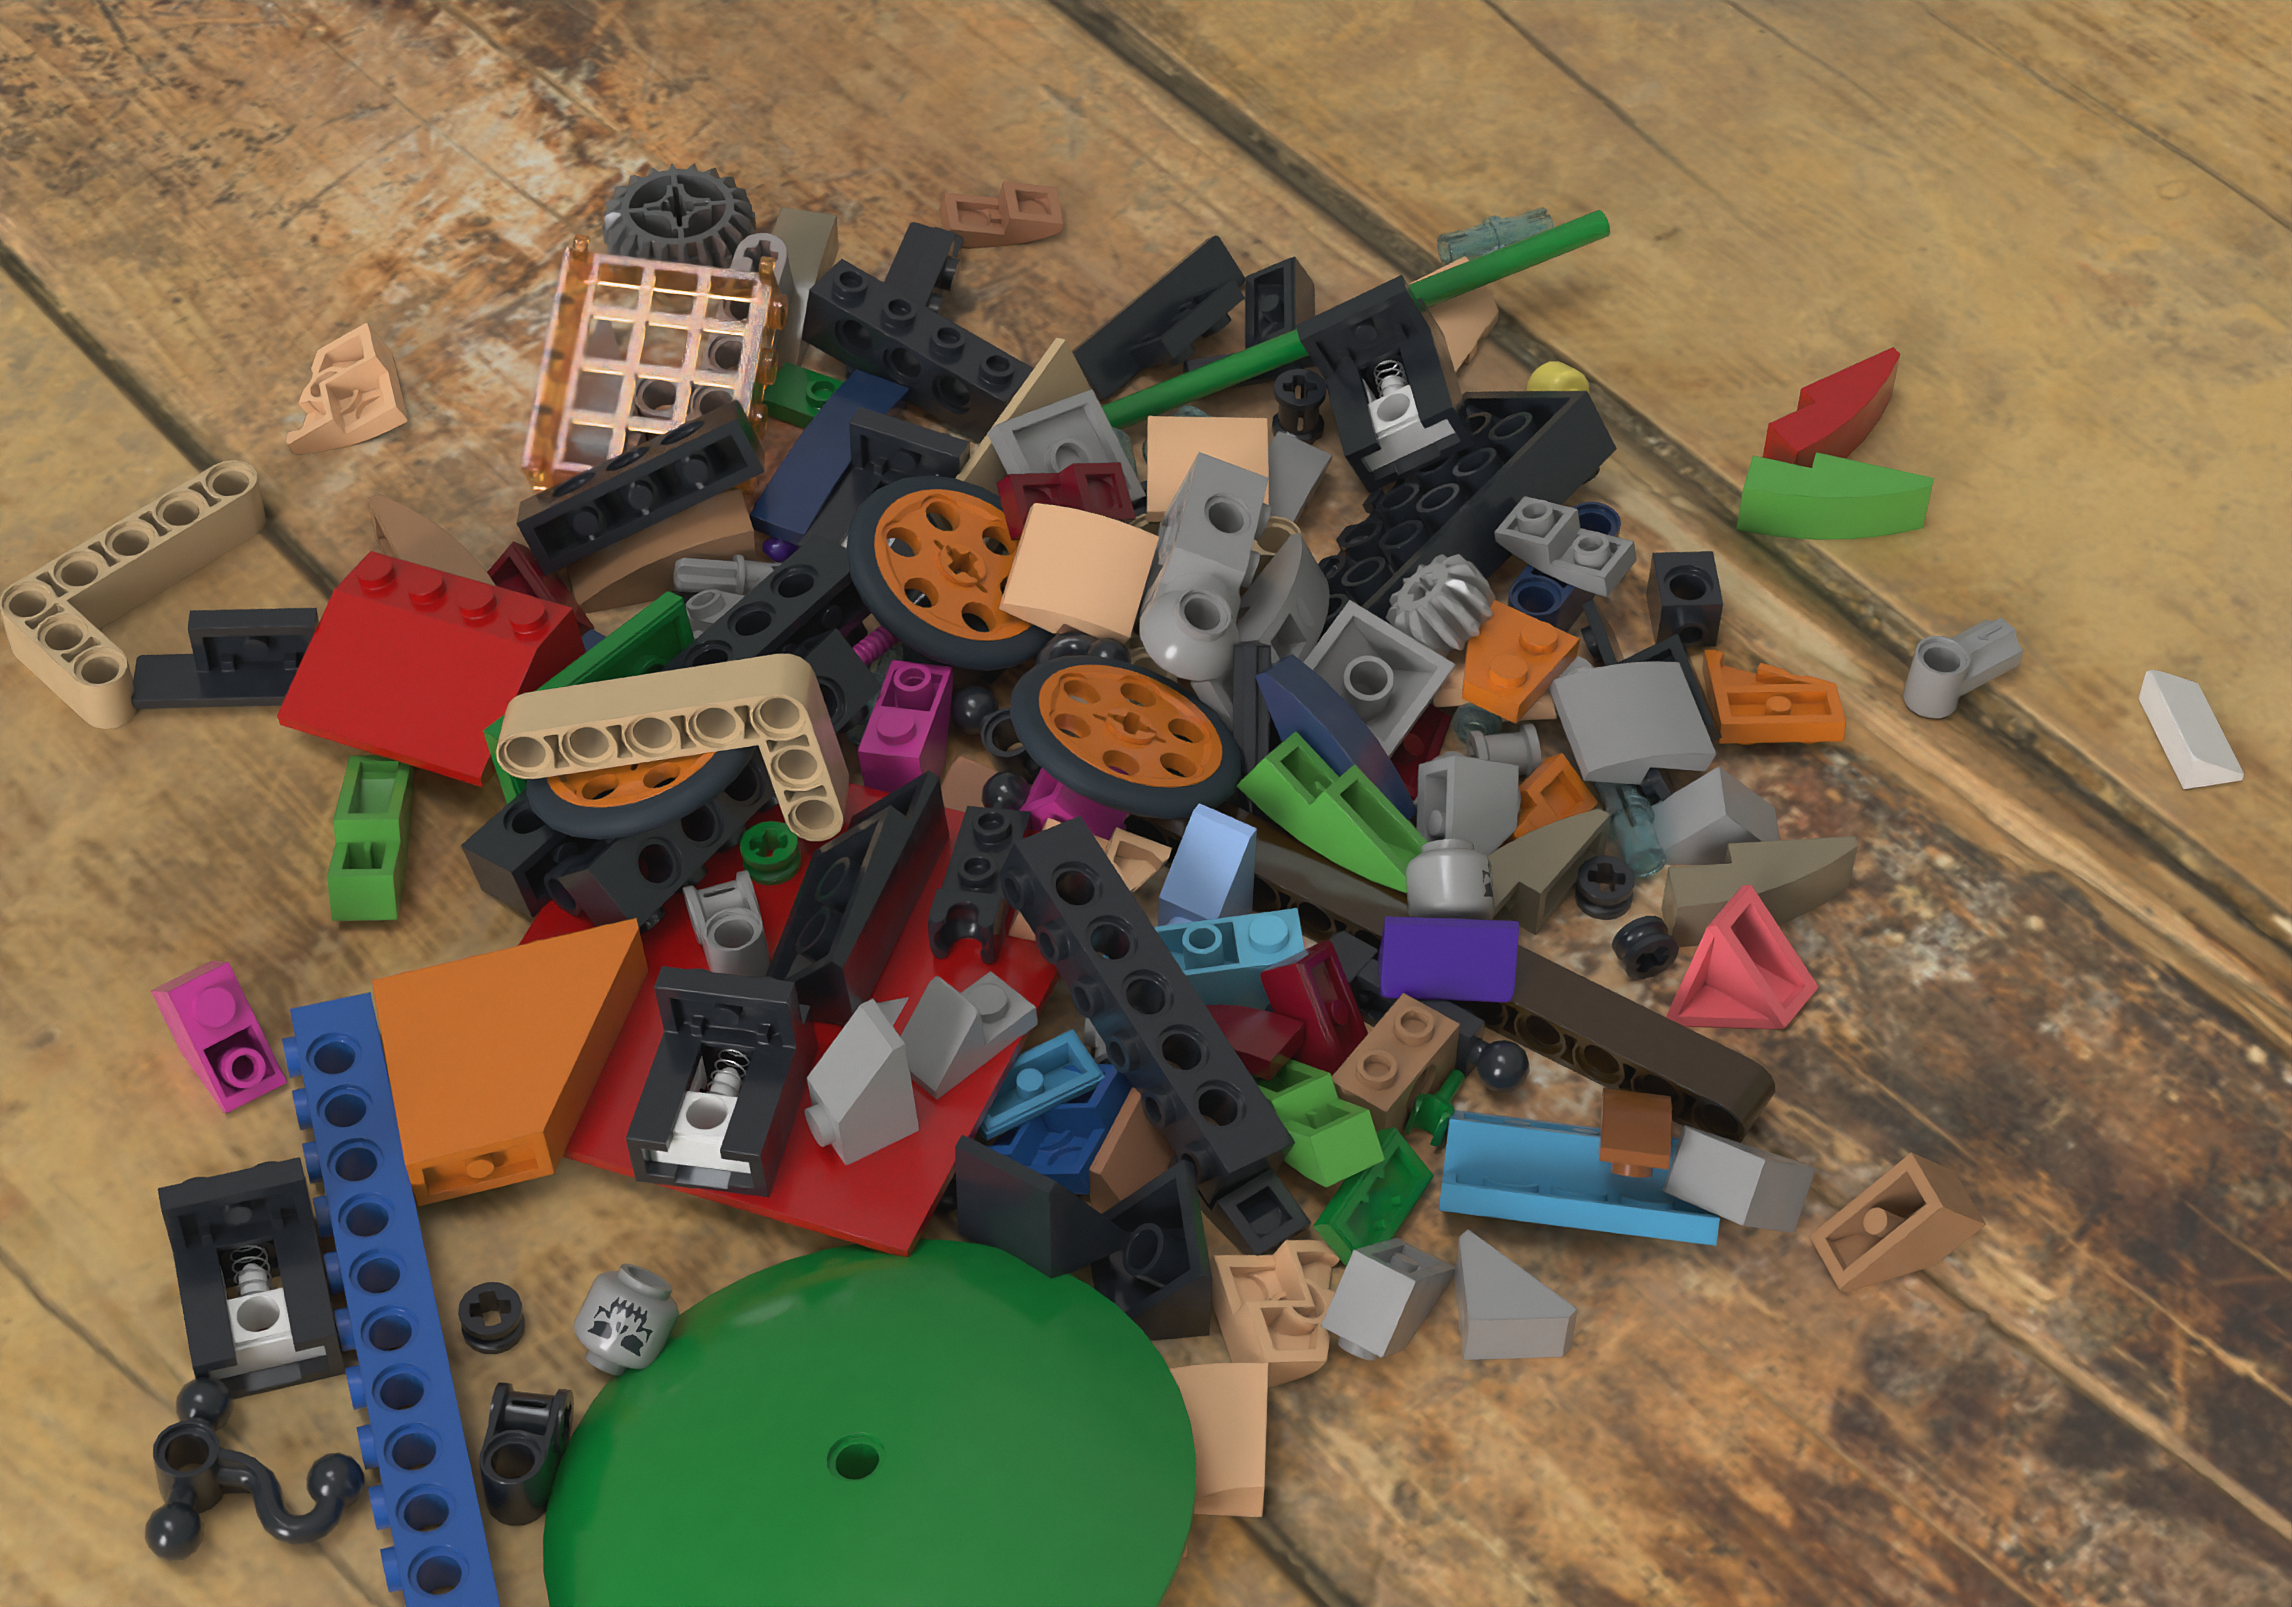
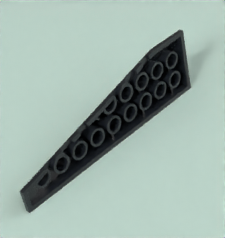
M1465 392L1462 397L1476 444L1397 480L1396 484L1386 494L1383 489L1371 492L1362 504L1366 513L1370 515L1365 521L1346 526L1336 539L1341 549L1337 555L1323 558L1318 563L1328 581L1330 598L1325 624L1317 643L1349 600L1390 624L1386 618L1389 609L1392 607L1389 600L1392 594L1398 592L1404 586L1402 580L1414 575L1420 564L1428 566L1435 557L1441 554L1447 558L1460 554L1467 562H1471L1485 579L1490 577L1512 555L1511 552L1496 542L1494 532L1522 498L1527 496L1565 506L1564 502L1581 485L1591 481L1598 475L1600 466L1617 449L1588 392ZM1271 717V744L1280 739V736ZM1173 770L1175 774H1181L1180 772Z

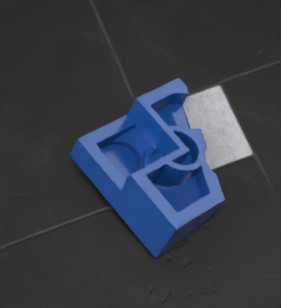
M1097 1064L1105 1076L1097 1088L1066 1103L1062 1102L1050 1111L1006 1131L991 1146L986 1147L1058 1182L1073 1194H1089V1169L1133 1086L1126 1075L1117 1071L1112 1064ZM1073 1065L1063 1067V1069L1081 1073Z

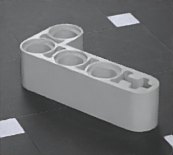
M756 233L746 237L738 245L698 375L670 370H654L638 379L633 388V399L642 431L649 440L738 399L751 426H753L759 406V397L765 386L793 292V278L787 249L784 242L777 236L769 233ZM749 317H757L751 321H742ZM733 366H743L737 370H727ZM663 405H672L665 410H655Z

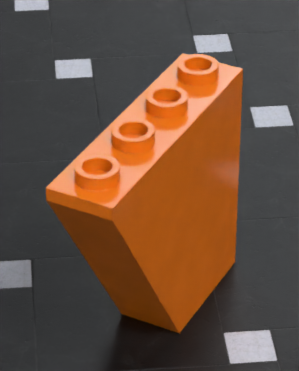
M637 918L372 980L404 1162L418 1207L555 1174L569 1140L648 972Z

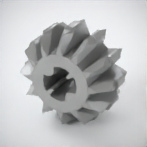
M1441 554L1435 557L1428 566L1420 564L1414 575L1402 580L1404 586L1401 590L1392 594L1389 600L1392 607L1389 609L1386 618L1393 627L1446 658L1452 649L1456 648L1461 651L1467 640L1473 636L1480 635L1478 628L1481 624L1490 620L1493 615L1490 607L1496 596L1489 588V582L1471 562H1467L1460 554L1448 558Z

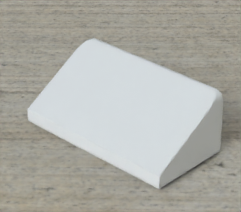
M2147 670L2138 699L2182 788L2189 789L2243 780L2244 772L2199 684L2162 671Z

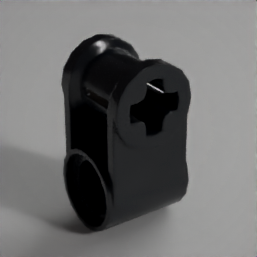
M498 1382L490 1406L488 1428L480 1452L479 1464L486 1506L491 1516L499 1522L511 1526L526 1525L536 1521L546 1512L557 1468L562 1454L565 1453L571 1435L574 1412L572 1390L558 1389L555 1395L514 1391L511 1383Z

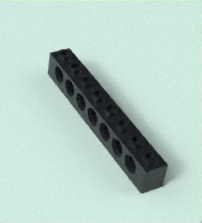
M815 534L659 672L773 654H790L805 639L835 628L839 630L843 637H846L871 614L863 604L851 579L846 547ZM526 788L467 839L461 847L482 891L533 918L545 905L553 900L545 887L544 875L571 854L587 850L597 839L572 837L552 829L532 811L526 795ZM615 789L606 790L595 796L592 800L603 798Z

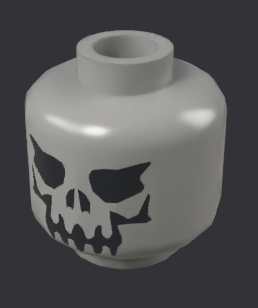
M1444 839L1426 843L1421 847V854L1412 858L1407 865L1406 883L1408 913L1410 917L1489 920L1494 913L1492 865L1483 853L1474 850L1472 842L1460 839Z
M622 1264L619 1271H606L599 1274L594 1279L574 1322L576 1337L588 1348L585 1355L586 1360L602 1371L619 1376L624 1373L626 1368L643 1369L653 1363L665 1347L679 1317L677 1303L670 1296L673 1290L672 1286L659 1275L632 1264Z

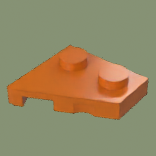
M1494 600L1490 607L1493 613L1490 620L1480 625L1478 628L1479 636H1473L1466 642L1461 699L1517 724L1549 689L1553 680L1559 678L1577 658L1580 639L1555 628L1549 623L1540 621Z
M1704 650L1702 671L1711 711L1722 738L1718 739L1719 744L1737 743L1751 745L1755 743L1786 742L1813 744L1817 742L1844 741L1846 719L1836 683L1808 675H1794L1783 668L1764 663L1759 664L1757 674L1723 665L1724 652Z

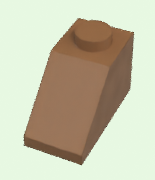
M1911 1152L1810 1234L1809 1237L1839 1290L1847 1293L1935 1266L1983 1228L1986 1223L1955 1171Z

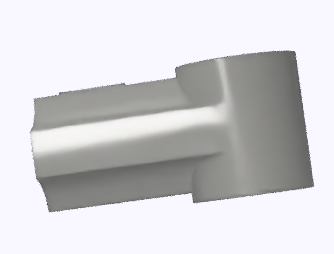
M1999 618L1995 621L1985 620L1952 638L1945 636L1924 638L1917 644L1903 691L1905 704L1916 714L1927 718L1950 716L1956 710L1960 696L2019 665L2023 649L2018 643L2016 630L2005 620Z

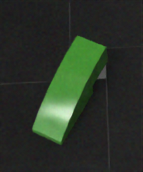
M1817 452L1812 468L1753 455L1743 487L1736 530L1775 537L1829 540L1887 536L1922 529L1934 478Z
M1295 731L1269 753L1237 785L1267 816L1316 852L1373 882L1407 893V865L1412 858L1421 854V847L1429 842L1355 764L1339 777Z
M379 755L349 756L333 818L335 846L327 874L332 921L398 920L410 837L414 766Z
M1290 1059L1271 1081L1251 1074L1295 1141L1284 1161L1305 1177L1324 1187H1329L1385 1160L1369 1109L1339 1099L1330 1073Z

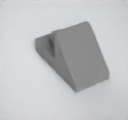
M991 971L962 993H959L939 976L934 977L929 982L900 1036L906 1045L911 1079L937 1100L1020 1036L1038 1024L1036 1007Z

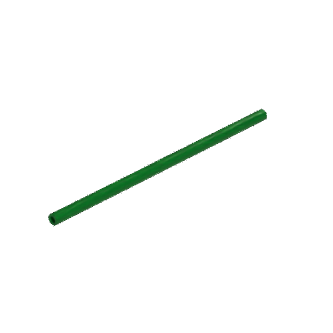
M1596 210L1409 284V287L1416 298H1422L1427 308L1606 238L1610 235L1609 222L1601 210ZM1297 329L1101 407L1115 433L1148 420V416H1158L1309 356V354L1300 342Z

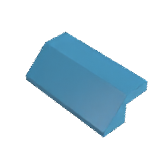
M1454 1110V1114L1450 1116L1439 1211L1714 1246L1717 1245L1720 1221L1719 1215L1665 1193L1662 1189L1669 1171L1667 1169L1653 1168L1652 1177L1650 1178L1629 1177L1612 1173V1162L1599 1161L1600 1128ZM1671 1137L1669 1168L1680 1139L1677 1137Z

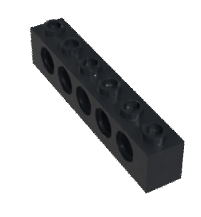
M837 628L805 639L790 653L801 657L809 663L815 672L835 734L837 732L842 734L849 731L869 714L870 710L865 704L882 686ZM756 745L751 760L736 780L730 784L732 789L731 797L724 789L713 800L685 816L690 825V838L686 836L682 829L681 819H678L658 829L628 837L597 839L557 878L596 927L637 918L640 935L650 930L665 916L667 911L662 905L675 892L682 894L683 887L695 886L706 876L708 868L704 863L716 851L723 853L734 847L749 829L745 823L757 811L763 813L779 803L759 745ZM676 778L666 779L657 784L654 788H660L665 785H668L671 782H673ZM639 855L645 859L648 865V880L640 872L638 865Z
M1078 816L1014 842L998 875L1005 899L1011 907L1021 912L1035 934L1036 944L1041 955L1047 962L1055 965L1068 985L1077 1011L1083 1017L1089 1018L1104 1041L1108 1058L1114 1068L1120 1073H1124L1133 1088L1140 1093L1142 1108L1148 1121L1155 1128L1162 1131L1175 1151L1178 1162L1185 1159L1194 1164L1197 1187L1207 1203L1216 1202L1270 1168L1276 1172L1295 1144V1141L1083 818ZM1063 899L1069 900L1074 905L1065 902ZM1097 952L1103 953L1109 959L1100 956ZM1132 1006L1140 1008L1145 1014L1136 1011ZM1166 1060L1176 1063L1181 1069L1173 1067ZM1202 1115L1212 1118L1218 1125L1211 1124Z

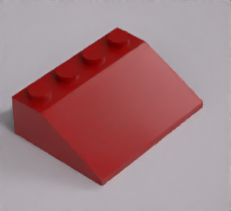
M370 551L334 589L277 714V718L282 726L484 787L496 773V769L483 730L505 714L507 706L512 699L518 695L536 691L585 654L586 650L572 607Z

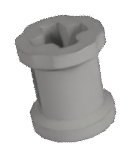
M1531 723L1522 724L1517 732L1484 736L1480 730L1469 731L1467 734V757L1519 765L1518 776L1524 775L1526 779L1542 764L1538 735L1534 725Z

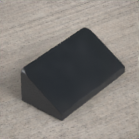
M1295 256L1245 277V349L1297 329V324L1315 316L1314 283Z

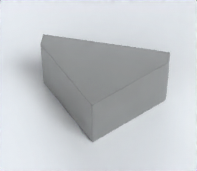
M1720 766L1673 793L1663 802L1661 800L1648 809L1647 818L1653 865L1724 864L1728 843L1780 840L1775 808Z
M1684 1125L1662 1190L1669 1195L1742 1226L1794 1233L1816 1168Z
M1469 1229L1466 1230L1459 1237L1454 1274L1463 1360L1563 1357L1572 1346L1578 1309Z

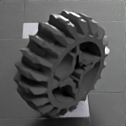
M672 163L669 170L659 172L650 167L646 177L631 175L628 186L615 187L614 198L606 202V210L604 212L605 225L602 226L608 255L612 259L613 266L622 269L625 279L638 278L642 288H647L655 283L659 284L663 293L667 292L671 287H683L686 293H688L692 285L701 284L705 288L710 289L712 279L727 280L735 251L741 241L754 234L756 220L755 212H752V205L747 197L746 189L738 188L734 177L720 178L716 168L700 172L695 163L688 169H676Z

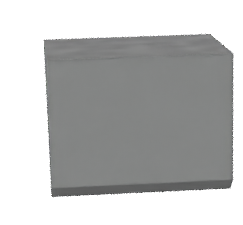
M1349 600L1303 662L1320 675L1354 709L1378 739L1389 758L1392 757L1450 677L1456 665Z

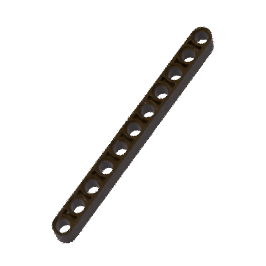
M1224 801L1214 809L1257 828L1253 911L1263 913L1297 908L1303 936L1319 943L1329 940L1340 931H1345L1378 950L1377 961L1385 916L1410 917L1407 893L1373 882L1332 862L1299 841L1288 831L1227 801ZM1129 814L1124 823L1126 824V831L1172 848L1169 859L1165 864V867L1170 869L1190 818L1159 819ZM1518 945L1515 989L1512 1001L1448 1000L1468 1008L1476 1017L1485 1021L1484 1027L1608 1089L1671 1096L1672 1121L1682 1126L1692 1127L1739 1143L1743 1141L1776 1092L1775 1082L1771 1075L1754 1060Z

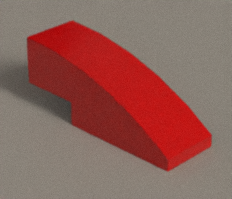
M1892 347L1801 388L1797 411L1768 423L1763 458L1812 468L1816 452L1846 459L1867 438L1882 417L1892 397L1900 353Z

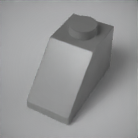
M1452 755L1419 764L1417 831L1428 842L1444 839L1467 840L1473 843L1475 851L1483 853L1486 857L1489 856L1517 828V814L1521 804V795L1518 789L1519 765Z
M871 999L858 1007L807 1077L812 1106L804 1111L808 1126L818 1144L824 1147L831 1143L846 1166L919 1131L906 1045L874 999Z
M1397 1237L1354 1249L1321 1327L1340 1336L1338 1345L1342 1349L1366 1360L1376 1361L1378 1356L1384 1358L1401 1352L1407 1347L1452 1281L1455 1274V1266Z

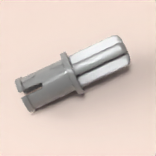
M735 554L732 561L682 558L675 563L673 572L674 588L679 592L697 593L709 589H717L745 596L782 563L744 560L743 555Z

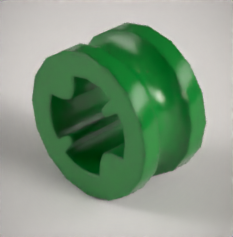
M776 821L761 822L752 826L743 834L740 840V852L743 858L744 870L748 871L752 881L767 886L779 885L789 881L798 873L801 867L798 837L791 832L787 824ZM769 850H774L772 857H767Z

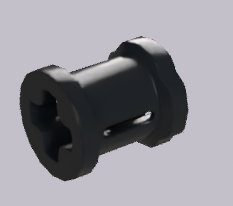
M1293 369L1280 374L1275 380L1274 396L1279 403V411L1273 416L1272 421L1274 437L1280 431L1309 445H1313L1316 440L1323 436L1324 420L1322 415L1319 414V408L1326 398L1327 386L1319 374L1306 369ZM1296 386L1301 387L1300 399H1296L1295 396ZM1298 417L1303 420V429L1301 431L1297 430Z

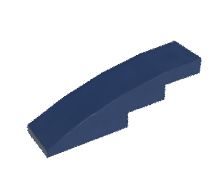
M856 369L831 395L804 429L774 473L749 514L753 529L798 546L802 537L806 534L851 467L849 422L858 408L862 407L898 418L910 396V388Z

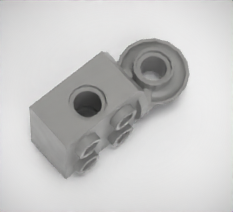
M1201 452L1196 456L1160 522L1157 533L1159 540L1136 617L1140 618V638L1149 656L1162 669L1179 678L1193 681L1217 679L1233 666L1234 645L1239 644V631L1236 626V620L1241 604L1240 586L1248 588L1255 575L1260 553L1252 550L1253 541H1259L1262 537L1271 513V506L1263 503L1268 477Z

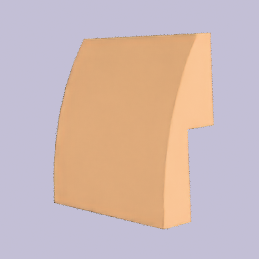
M1148 416L1147 522H1161L1199 452L1269 478L1267 418ZM1268 479V483H1267V487H1266V491H1265V496H1264V500H1263V503L1268 504V505H1269V479Z
M1034 503L1027 516L999 609L1054 634L1063 624H1067L1098 639L1112 638L1124 645L1131 636L1159 536L1098 514L1068 507Z

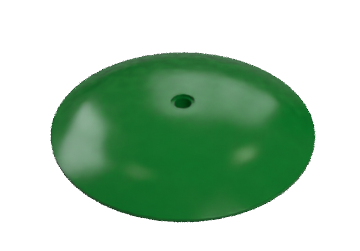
M919 1239L909 1257L896 1256L859 1244H851L789 1259L750 1274L709 1295L681 1313L665 1347L653 1363L643 1369L626 1368L621 1376L613 1375L592 1401L573 1432L559 1463L547 1503L543 1533V1573L549 1606L1160 1607L1180 1567L1192 1527L1197 1496V1458L1191 1422L1179 1386L1164 1358L1144 1331L1115 1303L1090 1285L1070 1274L1051 1279L999 1248L940 1239Z

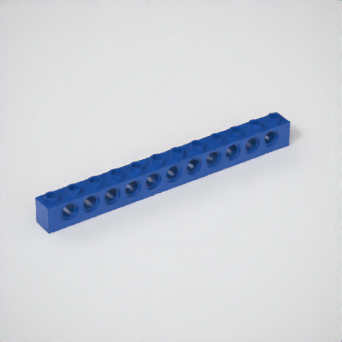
M371 992L292 1008L290 1013L295 1036L282 1038L290 1078L303 1075L305 1088L292 1090L300 1131L313 1128L315 1141L302 1144L310 1184L324 1182L326 1192L324 1196L313 1198V1204L321 1239L332 1236L335 1239L337 1251L323 1253L331 1294L345 1292L348 1305L346 1308L334 1310L342 1351L356 1349L359 1365L345 1368L354 1410L367 1407L371 1423L357 1427L365 1470L379 1467L382 1480L381 1485L368 1487L377 1531L391 1528L394 1546L380 1549L388 1591L392 1593L403 1590L406 1607H500L412 1186L404 1162L394 1101ZM382 1290H388V1291H386V1292L377 1293V1292L382 1291ZM393 1347H401V1348H399V1349H397V1350L386 1351L387 1349H390V1348H393ZM404 1405H414L408 1409L396 1410ZM417 1464H428L418 1470H407ZM427 1525H441L439 1528L432 1531H418ZM439 1587H455L453 1590L445 1594H430L433 1590Z

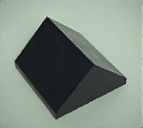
M963 1134L955 1146L958 1234L977 1244L999 1248L1051 1279L1070 1274L1125 1248L1130 1240V1234L1058 1182Z
M1183 1159L1102 1213L1103 1216L1130 1234L1131 1238L1125 1248L1090 1264L1094 1289L1123 1310L1144 1331L1150 1341L1209 1336L1212 1275L1194 1164Z

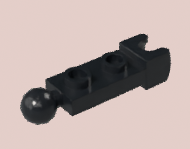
M1011 771L994 774L986 781L982 788L981 801L984 807L967 806L942 887L936 890L928 917L929 944L933 955L938 959L946 958L950 954L954 943L964 938L976 939L981 943L982 949L980 954L984 963H993L999 956L1006 931L1005 921L1010 904L1004 897L998 875L1014 842L1031 836L1033 831L1031 812L1019 811L1028 799L1031 789L1029 783L1019 774Z
M1340 931L1334 934L1330 940L1333 943L1363 1021L1375 1027L1398 998H1385L1380 994L1378 950L1351 934ZM1416 999L1460 1024L1455 1070L1461 1071L1465 1079L1477 1066L1481 1082L1493 1091L1500 1093L1511 1092L1524 1084L1530 1072V1063L1526 1051L1518 1044L1507 1040L1494 1041L1492 1043L1484 1041L1485 1021L1476 1017L1468 1008L1459 1003L1448 1000Z

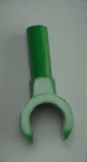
M1452 1070L1436 1093L1417 1095L1404 1128L1406 1134L1409 1135L1414 1128L1423 1129L1433 1135L1430 1145L1439 1146L1442 1144L1449 1126L1450 1116L1454 1114L1455 1110L1451 1105V1100L1465 1081V1076L1461 1071Z

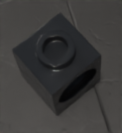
M1713 551L1652 553L1646 597L1655 644L1678 634L1686 648L1716 646L1723 600Z

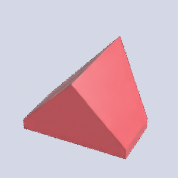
M1751 884L1742 886L1707 926L1666 1018L1685 1027L1783 1029L1787 1027L1819 988Z

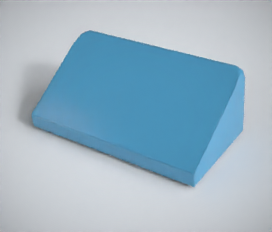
M1073 1029L1017 1056L977 1131L984 1139L989 1140L1050 1111L1062 1102L1066 1103L1097 1088L1105 1076ZM1073 1065L1081 1073L1066 1070L1063 1067Z

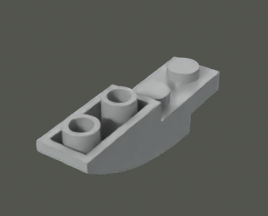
M1301 533L1290 535L1241 597L1237 616L1239 622L1236 625L1239 631V643L1260 642L1272 645L1271 665L1281 658L1292 654L1304 662L1317 644L1328 613L1330 598L1328 581ZM1233 666L1217 679L1205 681L1192 680L1190 684L1200 701L1213 709L1230 731L1233 732Z

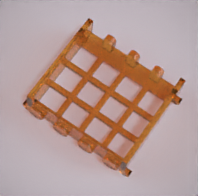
M576 234L572 248L565 247L521 465V469L532 489L546 490L595 467L594 465L563 462L571 423L613 428L607 460L622 454L626 430L664 434L687 423L685 419L692 384L733 388L732 401L738 399L758 439L763 440L768 423V407L766 404H762L765 384H774L778 368L777 349H772L775 329H784L788 314V296L781 294L774 274L775 258L762 256L759 272L599 254L588 251L589 236ZM598 284L639 289L636 309L594 304ZM653 291L695 296L691 315L651 311L650 305ZM708 297L750 302L747 322L705 317ZM592 318L633 323L626 361L584 356ZM647 325L688 329L681 368L639 363ZM702 331L744 336L737 374L695 369ZM581 370L623 375L615 414L574 409ZM637 377L678 382L671 421L629 416ZM758 475L723 492L741 489L744 498L745 495L753 496Z

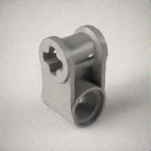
M748 871L737 872L736 880L701 890H696L693 885L683 887L684 898L698 944H702L710 971L749 977L766 976L771 960L759 905Z

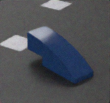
M1292 654L1281 658L1255 676L1282 742L1296 731L1339 777L1355 764L1407 820L1417 813L1400 774L1378 739L1354 709L1320 675Z

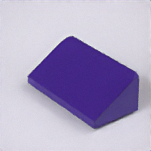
M1385 916L1378 957L1381 996L1399 999L1405 993L1414 999L1512 1001L1515 989L1519 922Z

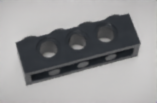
M843 259L809 289L801 337L803 341L854 370L858 369L910 388V396L907 401L980 443L1034 369Z
M738 399L521 501L516 524L546 576L764 473L765 451Z

